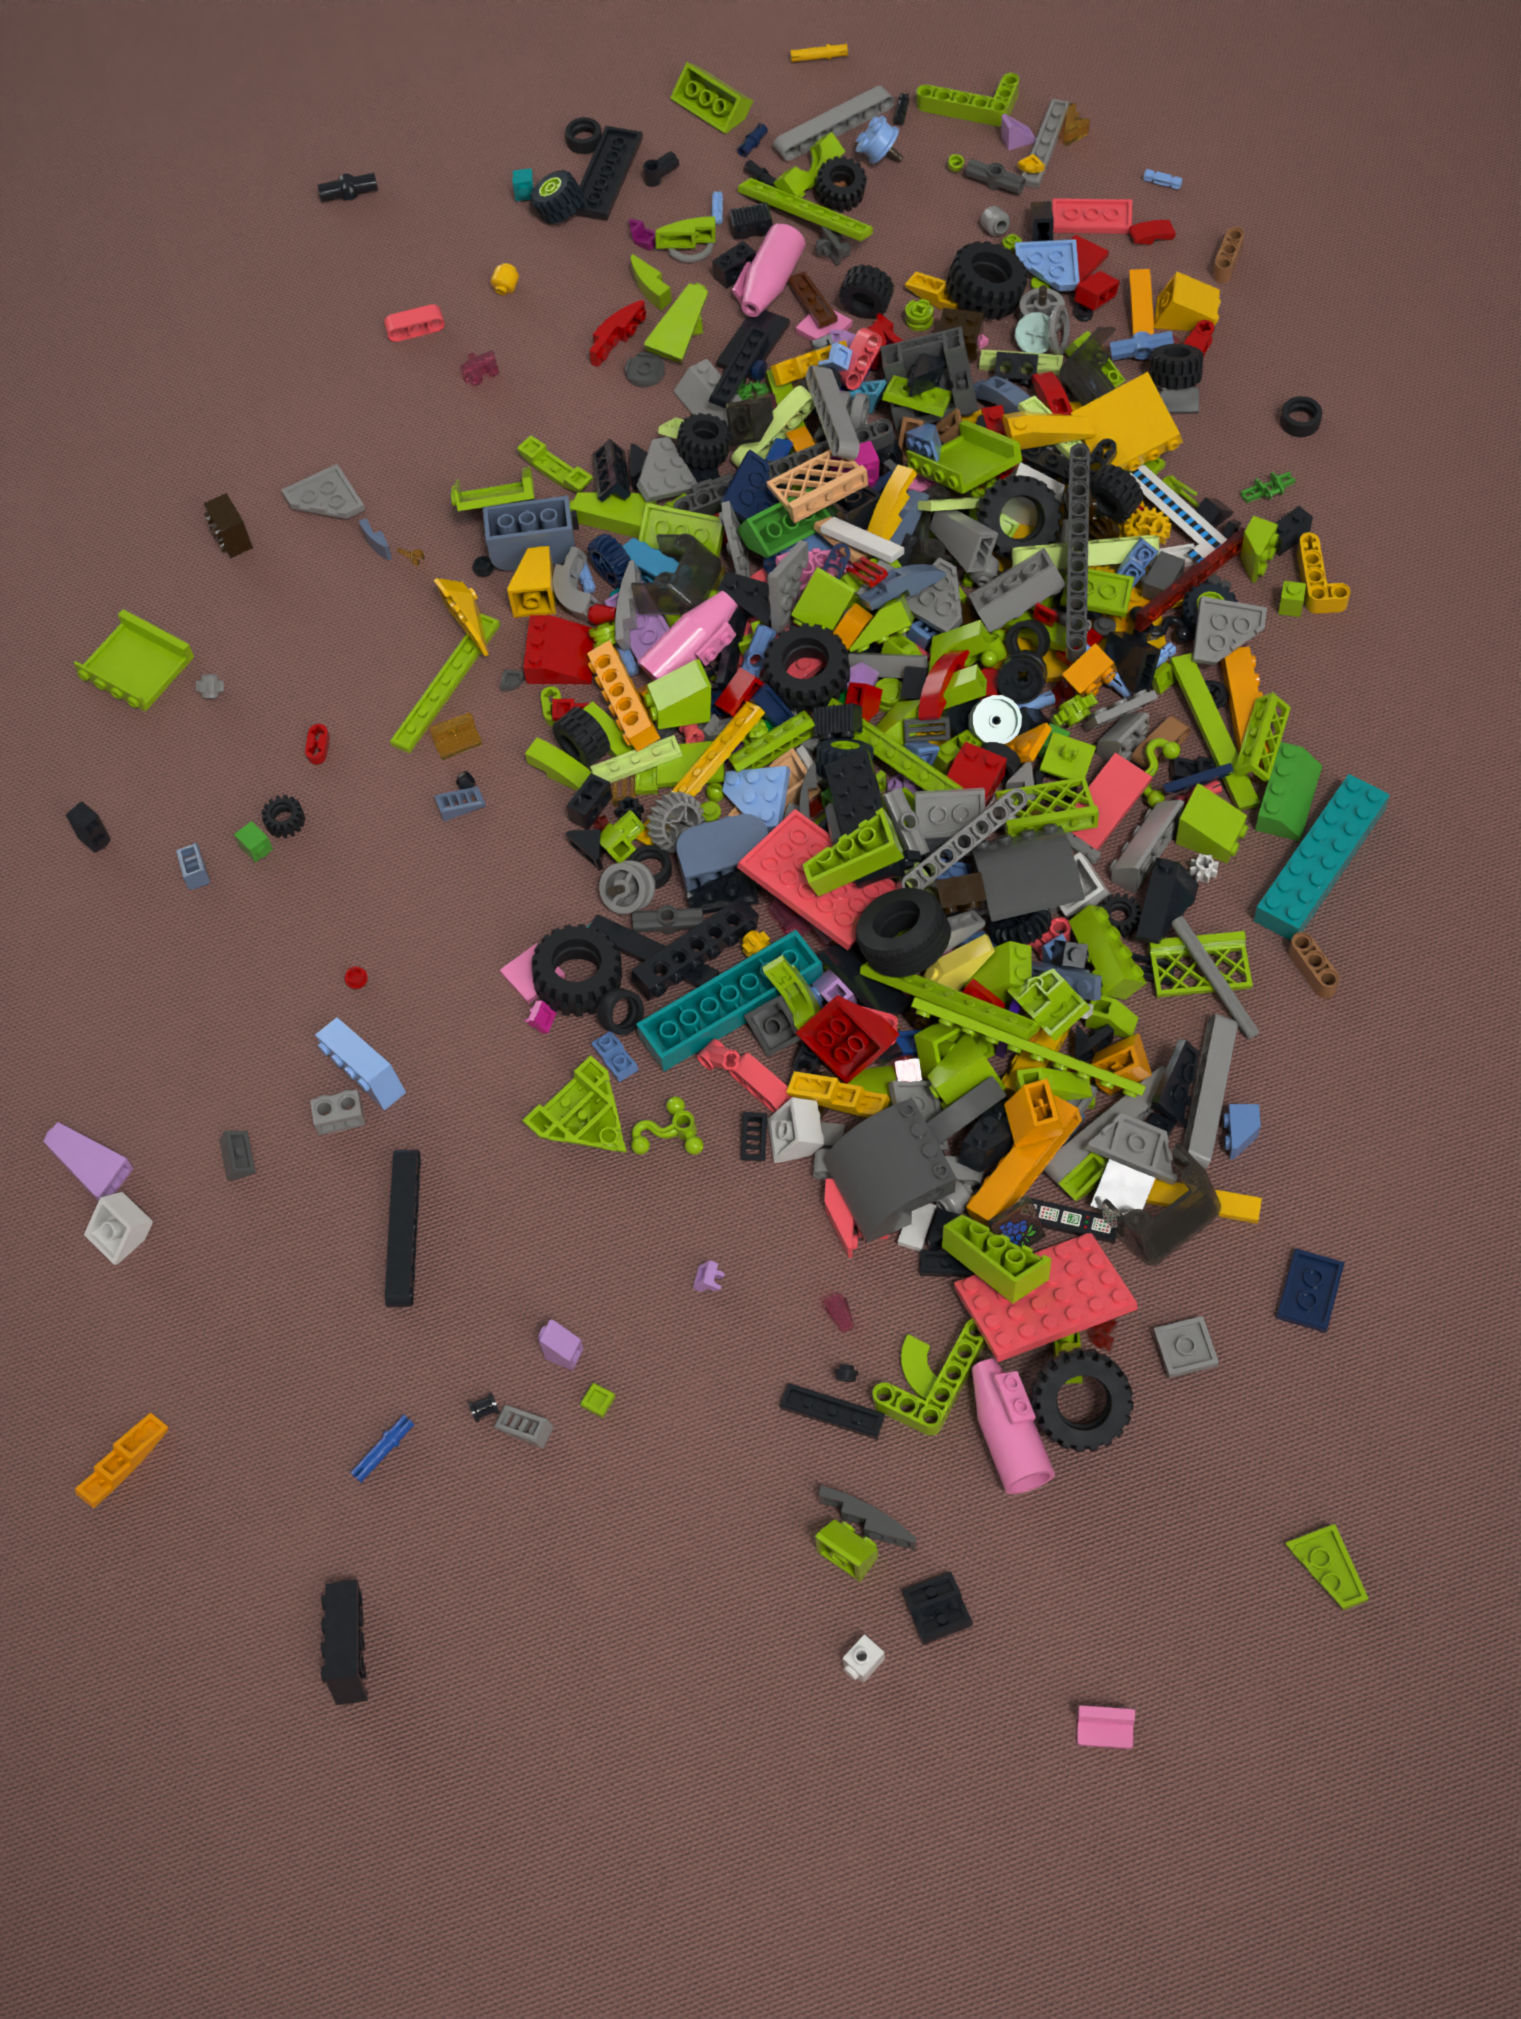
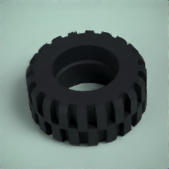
M988 241L969 243L960 248L953 259L946 278L948 293L951 295L954 303L957 302L958 307L962 310L984 313V318L988 317L989 319L1003 318L1014 312L1028 283L1025 265L1022 261H1019L1020 259L1016 254H1012L1010 249H1005L1000 244L996 243L994 245Z
M1011 475L1005 477V479L995 481L992 487H988L984 491L986 494L983 498L980 497L978 502L980 507L979 510H976L975 516L978 517L979 523L998 533L993 552L1001 557L1012 559V548L1054 544L1057 539L1055 535L1057 532H1060L1062 527L1059 525V520L1063 518L1062 512H1059L1060 501L1055 498V492L1049 489L1046 483L1030 476ZM1015 497L1029 499L1034 503L1037 510V523L1034 530L1028 536L1020 539L1011 538L1006 535L1000 525V513L1007 501Z
M809 623L802 624L801 627L794 625L789 627L790 630H783L778 633V638L771 640L769 643L770 647L766 648L764 653L765 659L763 660L766 682L790 710L797 708L799 712L804 710L806 712V710L811 709L813 712V708L826 707L832 698L839 700L841 698L840 693H845L847 683L850 681L847 648L842 643L839 635H834L831 629H822V625L818 624L809 626ZM805 657L819 658L827 664L822 673L809 679L795 678L787 673L792 663Z
M570 924L565 925L564 929L561 930L556 928L552 930V935L546 934L541 939V943L537 944L534 949L535 954L532 956L534 989L536 994L540 996V1000L544 1001L547 1005L550 1004L551 1010L555 1012L560 1010L562 1015L570 1016V1013L576 1014V1017L583 1016V1013L595 1014L597 1013L596 1009H598L602 996L613 988L621 987L622 963L620 951L617 950L615 941L609 940L607 933L603 931L599 933L596 927L586 928L585 924H578V927H572ZM573 959L590 961L599 969L594 976L580 982L565 980L555 972L556 968L561 964Z
M1080 1347L1073 1348V1351L1066 1352V1350L1058 1352L1059 1355L1057 1357H1050L1045 1361L1047 1364L1043 1369L1040 1367L1036 1373L1037 1379L1033 1381L1031 1388L1033 1391L1031 1405L1040 1428L1050 1440L1057 1442L1060 1447L1067 1450L1073 1448L1075 1452H1083L1084 1449H1090L1092 1452L1099 1450L1098 1447L1101 1445L1109 1446L1112 1444L1111 1440L1117 1436L1119 1438L1124 1433L1123 1427L1129 1425L1131 1420L1129 1415L1130 1411H1133L1134 1402L1132 1401L1133 1391L1128 1378L1109 1356L1104 1353H1098L1094 1349L1082 1350ZM1086 1375L1095 1378L1102 1384L1106 1392L1104 1410L1097 1418L1086 1423L1069 1421L1061 1414L1058 1408L1057 1397L1060 1388L1069 1379L1076 1376Z

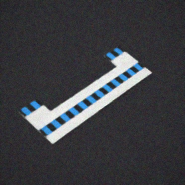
M1144 464L1130 473L1139 482L1143 494L1199 544L1187 552V554L1201 567L1233 545Z

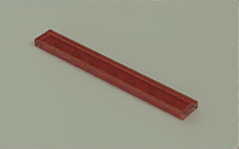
M1241 528L1137 612L1134 628L1140 632L1183 599L1187 591L1190 592L1191 587H1197L1199 583L1204 582L1241 552L1246 529Z

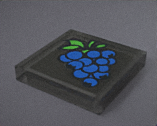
M1028 1195L987 1221L991 1233L995 1235L1003 1234L1010 1238V1242L1020 1247L1023 1245L1030 1247L1046 1236L1033 1200Z

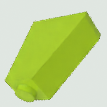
M920 700L896 702L876 727L901 745L905 744L904 718H918ZM928 724L909 725V727L926 726ZM910 732L909 736H914L918 732Z

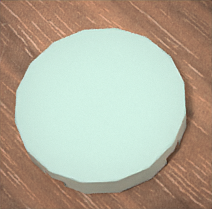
M1032 312L1025 315L1018 322L1015 339L1018 346L1024 352L1044 353L1050 348L1048 337L1050 317L1041 312Z

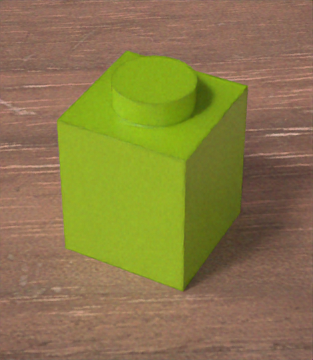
M1283 582L1278 614L1295 617L1301 616L1306 583Z

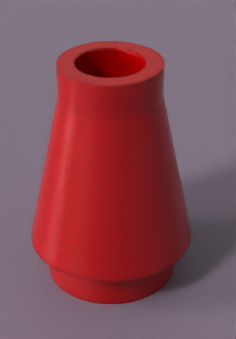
M596 603L588 610L589 621L595 625L615 621L617 607Z

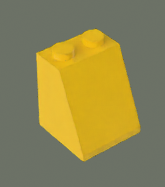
M1176 272L1157 296L1154 328L1192 332L1196 324L1201 320H1209L1215 326L1219 319L1220 289Z
M549 546L527 548L507 587L514 618L556 614V594L553 588L554 567Z

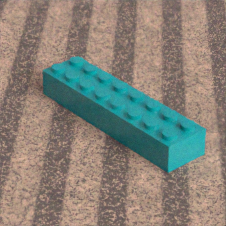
M1348 774L1258 904L1254 922L1290 941L1296 933L1303 932L1385 812L1390 794Z
M797 930L636 1024L640 1040L663 1072L704 1049L713 1039L719 1040L746 1024L745 1014L770 999L781 995L764 974L763 966L783 955L791 966L794 965L808 985L813 984L823 974L822 962Z

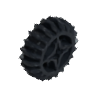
M1048 908L993 922L990 920L989 929L991 937L998 946L1009 941L1025 945L1035 943V940L1043 938L1042 934L1047 933L1048 928L1052 925L1051 912Z

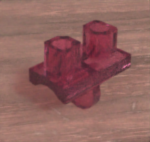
M492 350L477 357L471 352L468 354L469 361L460 366L463 381L466 384L471 382L474 386L480 384L483 381L482 376L487 373L492 377L499 374L495 353Z

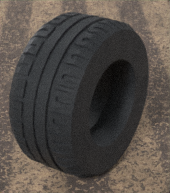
M900 888L881 895L865 908L857 923L855 936L865 959L874 971L890 977H907L926 970L942 957L951 938V926L938 899L934 895L922 889ZM908 928H912L907 933L898 937H894L901 931Z

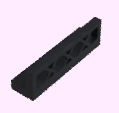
M609 438L592 454L597 496L602 503L614 492L624 500L631 495L625 451Z

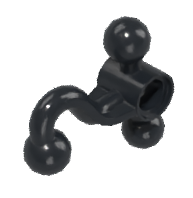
M1135 606L1129 612L1130 620L1135 623L1130 634L1147 643L1164 636L1170 624L1177 627L1174 634L1177 642L1187 643L1191 639V630L1177 616L1163 618L1159 627L1146 619V611L1143 607Z

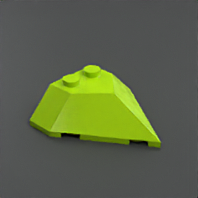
M591 1055L574 1070V1078L544 1107L539 1104L522 1120L539 1138L626 1153L608 1070Z

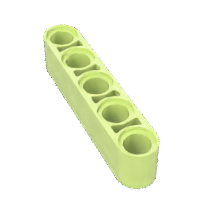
M803 386L794 388L733 453L731 457L732 463L739 467L749 450H752L765 460L775 439H786L785 433L794 430L815 408L810 392Z

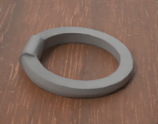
M708 243L705 250L695 255L682 254L675 250V248H667L672 258L681 263H694L708 257L713 250L714 243Z
M1062 304L1054 307L1049 321L1048 337L1050 347L1057 355L1065 353L1064 350L1068 347L1070 337L1069 315L1066 307ZM1061 312L1064 321V336L1059 347L1056 323Z

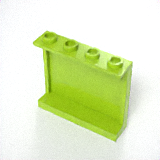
M967 420L959 423L961 435L942 445L939 461H933L910 450L906 451L909 468L914 469L917 474L962 494L1022 462L1020 442Z
M531 467L522 468V482L462 492L460 480L456 479L451 491L452 505L457 506L458 511L534 499Z
M122 609L118 614L121 624L83 665L77 661L73 664L77 670L78 677L83 681H90L98 689L110 692L116 699H123L131 707L139 708L146 712L190 663L194 655L188 643Z

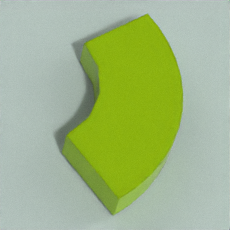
M908 1334L905 1338L901 1354L903 1373L911 1390L919 1398L926 1401L938 1378L932 1373L927 1361L930 1345Z

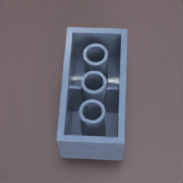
M568 496L483 507L485 537L490 560L499 569L517 570L527 548L549 546L553 565L565 563L566 555L569 554L571 546L575 547L572 514Z
M740 814L732 817L727 816L713 822H704L685 830L679 836L676 847L680 873L686 893L738 869V862L769 834L765 823L757 816Z

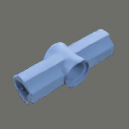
M1140 331L1135 333L1130 339L1110 342L1112 360L1135 357L1139 360L1148 359L1155 348L1174 344L1172 331L1151 335L1148 332Z
M758 624L750 646L744 653L742 669L757 678L759 677L761 670L764 668V653L766 648L770 647L769 643L775 638L776 630ZM753 655H760V660L757 663H750V658Z

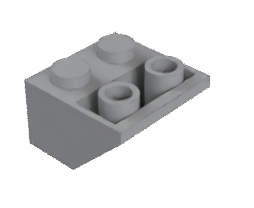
M1146 712L1125 714L1098 741L1096 754L1108 762L1116 752L1130 761L1134 750L1147 738L1150 715Z

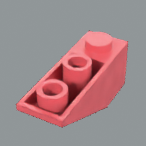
M826 1179L825 1212L848 1258H852L853 1249L858 1248V1234H854V1226L857 1225L833 1179Z

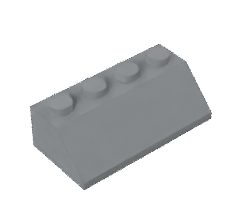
M705 359L689 367L674 389V394L691 415L709 413L712 416L720 417V420H724L726 425L730 427L732 438L752 427L751 410L738 395L735 396L729 409L709 403L710 395L720 380L721 375L708 359Z
M1043 548L968 595L989 632L1002 628L1011 619L1020 617L1024 611L1032 606L1035 607L1037 602L1041 604L1047 597L1059 593L1067 585L1046 549Z
M1184 801L1158 802L1153 810L1149 809L1144 817L1145 822L1142 826H1137L1133 833L1132 841L1124 845L1120 859L1113 861L1110 867V872H1112L1111 882L1134 894L1137 892L1154 867L1156 857L1160 858L1178 831Z

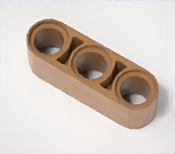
M1231 227L1227 230L1215 259L1213 278L1218 283L1230 281L1241 255L1245 232L1240 227Z
M1169 716L1134 750L1131 760L1147 770L1149 763L1145 755V749L1152 739L1164 738L1169 742H1176L1180 746L1189 736L1191 728L1175 716ZM1157 747L1154 750L1158 766L1166 759L1161 747Z
M1305 932L1296 933L1291 940L1289 948L1290 958L1319 997L1323 999L1332 998L1337 991L1340 980L1339 974L1309 934Z

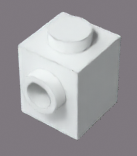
M864 1634L843 1657V1665L845 1666L843 1670L854 1681L858 1678L864 1683L885 1660V1652Z

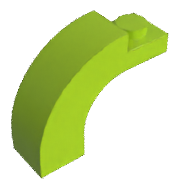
M783 955L762 967L764 974L785 999L793 1014L794 1025L799 1030L821 1010L813 992L794 965L791 966Z

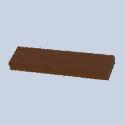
M805 271L789 278L787 284L819 328L838 322L836 313Z

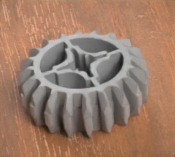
M681 791L677 793L670 792L669 795L662 794V801L655 800L657 806L650 807L653 812L652 815L647 816L650 820V823L646 825L650 829L647 834L652 838L651 841L669 853L677 852V840L685 830L698 826L706 820L702 816L704 810L699 807L701 803L695 800L692 795Z

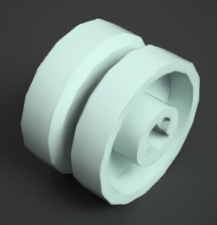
M999 695L979 700L971 708L968 715L969 731L983 745L987 742H998L1001 744L1010 742L1018 735L1022 723L1019 707L1013 700ZM992 718H997L998 722H996V725L993 724Z

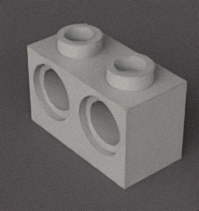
M345 1090L339 1094L322 1095L317 1099L310 1100L313 1122L319 1136L366 1125L363 1103L358 1090ZM349 1106H354L350 1110H345ZM330 1111L329 1114L322 1115L324 1112Z

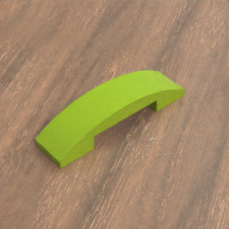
M532 435L517 447V451L535 469L566 489L580 492L593 480V476L577 466L574 469L548 452L546 445Z

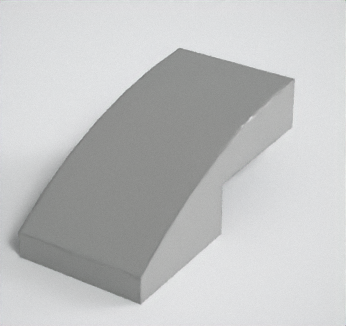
M711 714L710 722L698 723V728L703 731L704 739L715 740L734 717L720 720L715 714Z

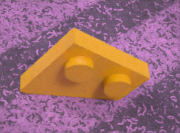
M1044 723L1015 737L1010 742L1005 743V745L1012 748L1018 754L1021 763L1033 762L1052 728L1048 723Z

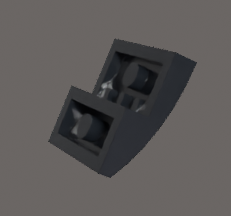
M952 1572L902 1590L906 1605L923 1645L973 1626L972 1619L963 1602L960 1589Z

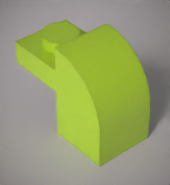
M629 810L614 825L609 823L601 833L600 844L617 863H621L636 850L631 842L646 827Z

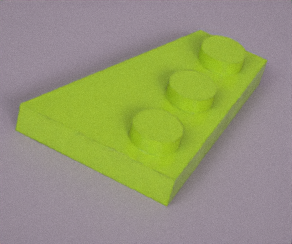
M1335 1524L1285 1543V1546L1343 1611L1369 1601Z

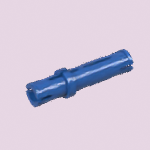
M403 1414L389 1431H384L381 1440L350 1471V1474L362 1483L394 1447L397 1448L400 1445L399 1441L415 1424Z

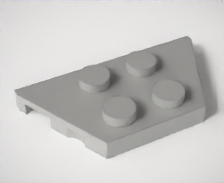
M1120 1113L1095 1138L1089 1141L1085 1147L1086 1150L1173 1185L1177 1181V1175L1173 1174L1171 1166L1173 1157L1168 1147L1167 1131L1124 1113Z

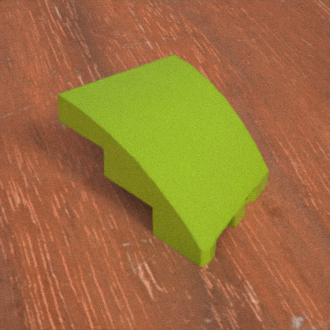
M1054 968L1042 973L1040 976L1028 979V984L1019 988L1012 986L1007 990L1035 1021L1040 1023V1027L1054 1041L1091 1009Z

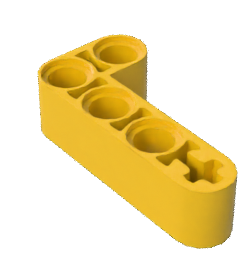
M1311 532L1302 534L1299 539L1297 558L1301 582L1306 583L1304 600L1307 610L1315 614L1343 612L1346 610L1351 593L1349 586L1344 583L1327 584L1319 537Z

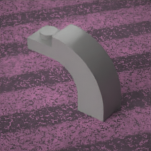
M571 546L569 554L566 555L564 565L556 564L553 588L558 600L574 616L590 622L588 610L596 603L600 604V602L592 594L578 590V580L588 557L579 548Z

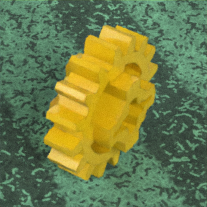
M1144 507V511L1137 508L1136 513H1133L1125 522L1123 532L1126 534V537L1159 536V543L1166 544V539L1170 538L1171 523H1169L1168 516L1163 517V511L1157 513L1156 508H1153L1152 511H1148L1147 507Z

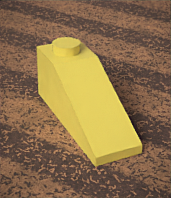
M984 934L942 956L927 969L923 977L959 991L995 952L989 936Z

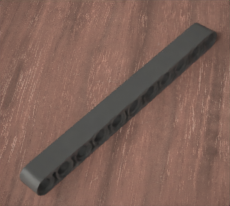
M879 419L854 429L859 444L871 441L875 451L891 445L895 438L892 424L887 419ZM823 441L768 463L770 480L783 474L781 472L789 471L830 450L828 441ZM817 464L812 469L823 470L824 465ZM798 474L794 477V479L803 480L805 479L806 475ZM732 478L677 499L674 503V508L680 510L689 509L688 511L706 515H714L721 512L722 506L719 502ZM780 483L775 487L780 489L787 486L788 484Z
M1077 443L1071 447L1069 459L1065 655L1073 663L1086 652L1090 450L1083 443Z

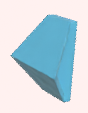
M886 380L862 382L859 388L855 390L849 389L848 392L851 393L852 400L857 393L868 394L869 413L872 414L882 399L888 385Z

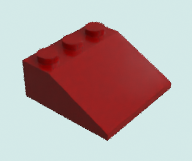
M530 615L523 666L527 684L592 685L593 672L588 665L591 661L587 654L595 649L593 644L596 641L593 640V637H590L588 632L592 627L552 615Z
M836 995L796 1032L846 1084L883 1054L900 1035L882 1016L839 995Z

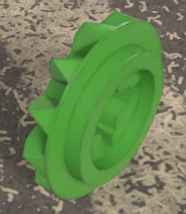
M749 381L748 385L742 384V388L738 391V396L750 409H757L765 406L770 401L771 392L770 388H767L766 383L760 384L759 381L751 383ZM754 391L757 394V398L751 392Z

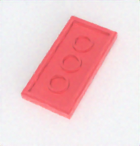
M1052 199L1053 233L1130 234L1129 228L1132 226V200Z
M1115 752L1089 786L1094 805H1097L1099 811L1098 827L1073 831L1074 837L1078 836L1091 845V848L1099 850L1153 780L1152 776ZM1079 801L1075 807L1083 808L1088 807V805Z

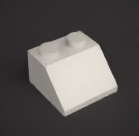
M1081 852L1077 853L1074 859L1085 900L1060 905L1059 907L1066 917L1081 912L1089 904L1096 906L1104 898L1106 899L1111 895L1087 857Z
M792 1097L768 1118L774 1163L810 1156L824 1145V1135L821 1130L817 1101Z
M123 1192L100 1197L84 1236L114 1265H117L145 1241L153 1221Z

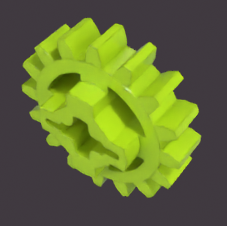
M1093 693L1084 698L1079 694L1060 705L1058 708L1060 712L1054 715L1051 720L1055 726L1062 727L1068 724L1069 727H1072L1086 719L1091 714L1089 710L1096 706L1098 701Z

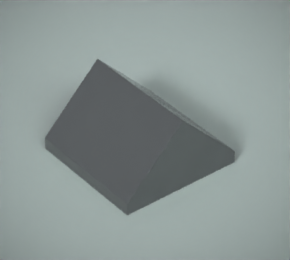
M782 995L770 999L744 1015L767 1056L801 1040L796 1034L798 1029L794 1025L793 1014Z

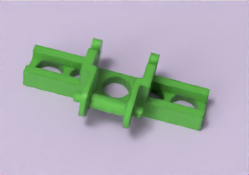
M1290 471L1280 476L1271 472L1270 478L1272 481L1263 484L1256 478L1254 479L1255 486L1241 491L1240 496L1245 503L1264 496L1271 500L1272 495L1277 493L1283 495L1284 488L1295 484L1296 479L1292 478Z

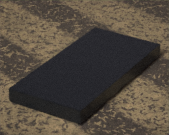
M764 310L757 317L747 316L717 359L716 367L727 368L750 326L770 332L767 342L756 361L759 359L765 361L790 325V319ZM751 370L747 375V378L752 379Z
M857 942L848 951L837 944L822 950L819 957L866 1008L889 1013L894 1016L909 1010L912 1001L901 990L860 974V968L867 963V960Z

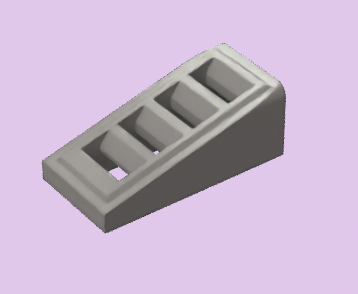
M504 1405L494 1428L531 1445L544 1448L553 1430V1425L545 1418ZM511 1415H515L510 1426H506ZM521 1418H522L523 1421H522V1423H521L519 1429L516 1430V1428H517V1426H518V1424H519V1422H520V1420H521ZM530 1423H533L532 1426H531V1428H530V1430H529V1432H528V1434H527L526 1431H527V1429H528Z

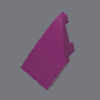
M630 218V230L635 245L651 251L656 245L655 230L645 228L643 221Z

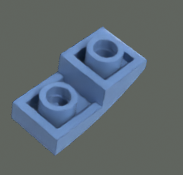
M1140 537L1121 563L1116 574L1134 577L1133 588L1146 573L1145 568L1159 551Z
M609 1031L591 1042L598 1056L618 1082L639 1070L635 1061L625 1051L623 1044L612 1032Z

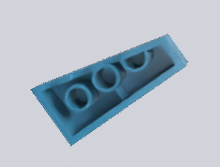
M634 537L622 546L626 549L630 559L634 560L640 569L641 579L651 593L658 592L661 597L667 594L671 595L675 602L680 604L690 601L691 594L696 587L692 578V571L688 566L681 565L672 557L665 556L658 549L655 550L645 542H641Z

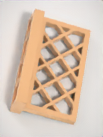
M830 449L766 483L769 490L789 512L790 519L796 523L868 486L867 470L863 465L859 466L851 459L831 460L833 455ZM817 464L824 465L823 470H816L812 468ZM828 466L839 467L838 472L827 471ZM843 467L853 469L847 473H842ZM798 474L806 475L805 480L794 479V477ZM810 475L821 476L820 481H810ZM825 477L836 478L828 483L824 482ZM780 483L788 484L786 489H778L775 486ZM792 485L802 486L801 491L790 489ZM807 486L816 487V489L810 492H805ZM788 496L799 497L791 502L787 501Z

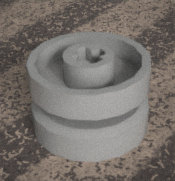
M840 391L853 428L856 429L866 425L869 415V395L857 393L852 400L850 392Z

